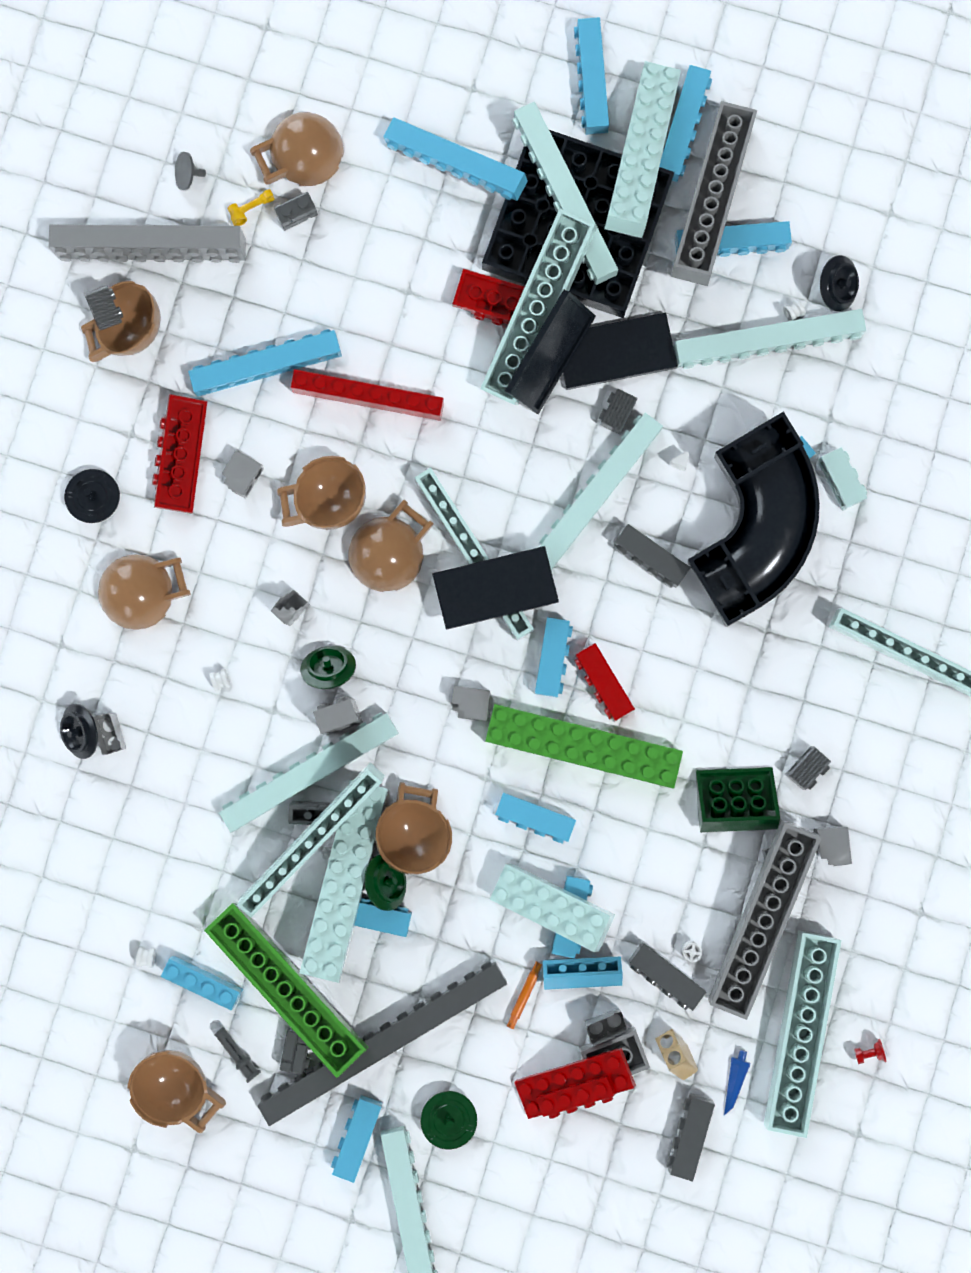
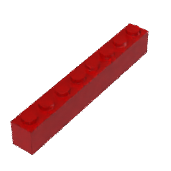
M294 369L290 387L292 392L296 394L441 421L444 408L443 397Z

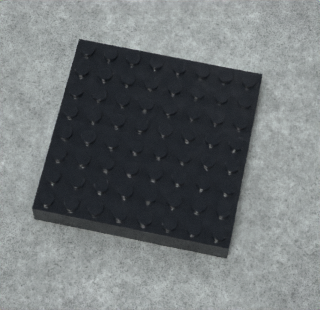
M549 130L618 268L616 276L596 285L594 280L591 281L588 277L586 264L581 263L569 292L588 307L624 319L675 172L659 167L642 238L605 229V224L622 154ZM527 146L523 147L516 167L517 170L525 173L527 183L517 201L514 199L504 200L482 261V270L526 285L557 216L553 205L555 201L552 196L549 197L545 189L546 183L544 179L541 180L537 173L538 167L536 163H532Z

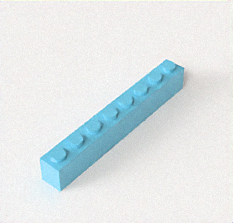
M393 117L383 136L390 149L394 151L398 149L410 158H413V156L419 158L426 165H429V163L435 165L440 171H449L456 178L461 179L463 177L475 186L478 184L484 186L491 193H494V191L498 192L507 200L514 199L517 201L527 183L524 172Z
M327 329L321 331L318 335H305L297 341L287 340L279 346L269 345L261 351L251 350L247 352V355H233L229 357V360H216L207 366L198 365L193 367V370H189L188 373L193 391L199 397L342 357L335 330Z

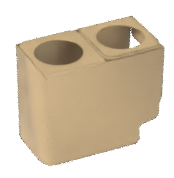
M673 1029L655 1038L671 1073L681 1080H685L697 1072L698 1068L688 1045ZM672 1036V1045L669 1048H663L660 1043L661 1039H667ZM673 1051L679 1052L681 1056L679 1063L676 1065L669 1058V1054Z

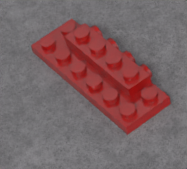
M463 269L452 306L470 311L477 320L483 321L484 318L492 320L491 323L502 326V323L508 325L525 286Z
M172 394L168 396L166 415L164 418L161 417L159 426L160 429H163L162 436H159L157 441L160 454L156 455L154 466H158L157 474L154 473L152 478V485H155L156 490L153 508L193 513L208 401Z
M622 1048L526 1076L514 1082L528 1119L538 1116H549V1119L558 1117L562 1111L570 1114L577 1111L579 1106L584 1105L586 1109L596 1105V1101L602 1100V1103L610 1102L614 1099L613 1096L615 1094L636 1087Z

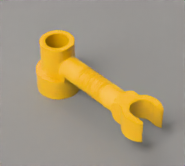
M268 189L260 194L259 197L240 207L236 203L229 205L227 210L231 215L230 219L233 225H244L247 222L245 212L261 204L270 203L275 198L272 191Z

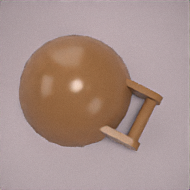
M299 112L282 120L274 130L271 139L253 146L250 149V153L252 156H255L264 175L263 180L266 185L282 178H287V180L297 183L299 186H315L324 183L338 171L341 158L344 155V147L341 135L334 124L327 118L316 113ZM267 150H270L272 162L278 170L270 173L261 154Z
M124 281L110 287L116 297L113 300L115 306H119L122 311V323L101 331L98 329L94 319L81 326L90 352L88 355L89 361L98 362L111 354L117 356L134 355L142 352L155 340L160 328L161 314L155 297L145 286L136 284L133 281ZM94 331L96 333L98 343L101 346V348L97 349L95 345L92 333Z
M323 456L312 460L302 468L303 472L297 478L296 484L277 489V494L281 500L283 514L281 523L283 527L303 523L323 530L344 527L359 515L366 499V484L361 471L355 464L353 465L344 457ZM294 494V505L298 515L291 517L288 495Z
M405 499L389 517H378L364 523L352 537L348 550L350 568L355 577L372 590L379 592L400 590L409 585L421 570L424 559L421 540L434 523L431 520L428 522L407 505L408 502ZM402 511L424 527L419 534L409 524L397 519Z
M137 554L116 559L106 568L99 581L98 598L102 610L112 622L126 629L139 630L156 625L166 616L165 614L171 606L172 600L191 595L190 590H187L182 572V559L174 558L159 562L150 556ZM173 566L180 592L172 593L171 579L165 568Z
M400 782L396 802L386 807L379 817L375 830L377 850L382 859L398 872L410 875L430 872L442 864L450 852L452 830L449 820H446L441 811L436 809L438 789L417 788ZM404 793L430 798V803L419 800H403Z
M165 1050L145 1057L134 1068L129 1077L127 1089L130 1090V1104L143 1120L155 1126L167 1128L168 1125H179L184 1122L196 1132L203 1133L206 1129V1124L219 1109L224 1108L226 1105L225 1099L207 1086L205 1075L199 1064L192 1057L179 1051ZM207 1099L213 1105L199 1120L195 1115L201 1110Z

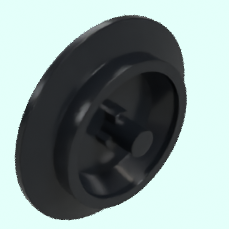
M837 255L830 258L823 267L820 276V293L825 305L829 309L844 311L855 300L859 289V276L855 265L848 257Z
M98 469L84 470L77 473L67 484L64 494L65 505L69 513L77 520L84 523H99L108 519L117 509L120 501V490L114 478L108 473Z
M69 705L65 709L60 722L62 741L74 756L80 759L90 758L95 753L98 744L96 723L91 713L83 705Z

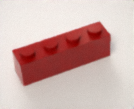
M596 643L575 655L576 659L574 662L579 670L583 669L586 676H584V679L589 687L593 686L596 692L593 694L599 703L602 702L606 709L603 711L609 720L613 719V721H616L635 710Z

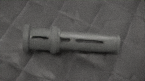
M222 1027L214 1034L235 1061L236 1069L242 1072L247 1083L261 1073L250 1061V1056L244 1055L225 1030V1027Z

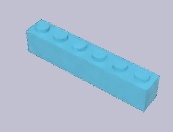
M600 17L578 19L577 26L574 27V39L578 38V44L575 45V54L579 56L577 74H581V80H578V90L582 92L580 110H584V116H581V126L585 128L586 135L608 133L609 117Z
M689 65L659 166L675 172L672 180L678 182L679 176L683 177L686 165H683L684 159H689L692 148L688 146L690 141L694 142L697 132L694 130L695 124L699 125L702 116L699 110L700 107L705 106L707 99L704 93L705 90L710 89L713 80L709 78L710 70Z
M790 221L725 226L717 255L727 257L738 253V255L742 256L749 254V252L764 254L774 250L777 253L785 252L792 244ZM684 229L677 230L675 234L676 255Z

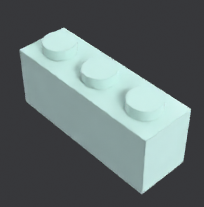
M842 447L817 460L842 511L867 499V490L863 484H860L858 472L854 467L852 468L849 462V454Z

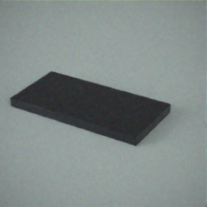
M565 289L562 291L505 389L506 393L538 415L596 317L569 291Z
M666 312L589 327L563 372L566 390L677 369L678 366Z
M545 546L432 573L446 630L559 603Z

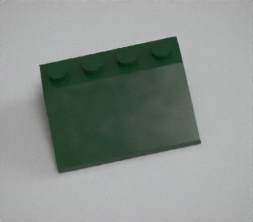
M773 767L696 770L697 810L700 833L778 829L781 818Z

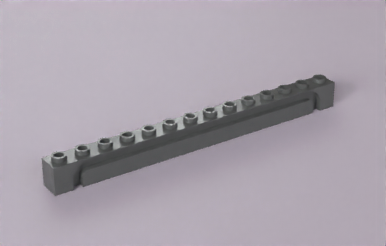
M488 961L480 967L482 970L466 974L464 976L465 980L460 983L457 981L447 986L448 990L441 993L438 991L430 996L431 1000L425 1004L423 1001L413 1006L414 1010L408 1014L406 1011L396 1017L397 1020L390 1024L389 1021L379 1027L380 1030L373 1033L371 1031L362 1037L363 1041L369 1048L338 1078L322 1062H319L311 1067L312 1071L305 1074L303 1072V1074L297 1075L294 1078V1082L290 1084L285 1082L277 1088L278 1091L274 1094L269 1092L262 1096L257 1106L268 1126L285 1118L508 984L496 961L493 963Z

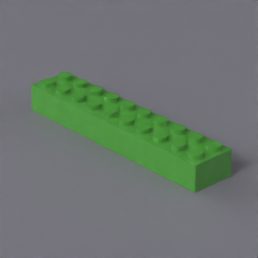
M494 704L485 740L487 743L672 789L675 788L683 754L682 750Z
M232 903L204 930L336 1078L341 1076L369 1048L303 974H299L300 971L256 922L237 906V903Z

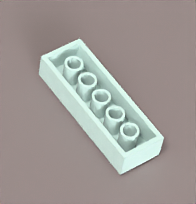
M505 864L490 897V900L592 952L600 951L615 917V914L514 864Z

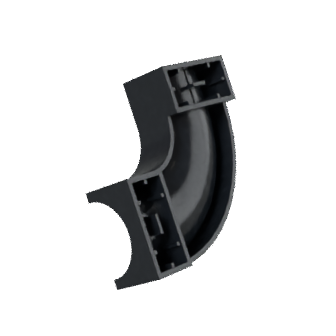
M784 411L719 449L714 455L716 463L737 497L739 506L738 519L733 530L725 538L687 559V563L713 602L725 627L759 609L781 593L804 565L816 537L820 509L816 475L803 447L804 443Z

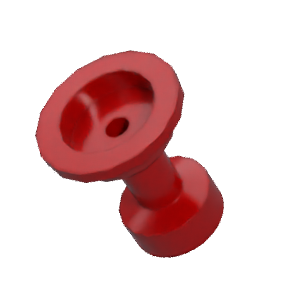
M880 1039L874 1044L873 1049L864 1051L860 1047L854 1049L858 1065L863 1064L864 1059L875 1056L878 1060L887 1062Z

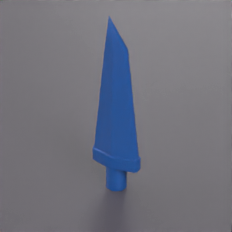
M742 1049L739 1051L738 1058H731L724 1116L734 1108L751 1065L750 1062L745 1061L747 1051Z

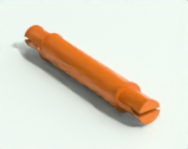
M535 961L533 969L530 971L510 1014L511 1017L506 1025L507 1027L514 1029L518 1019H520L539 977L538 974L542 968V963Z

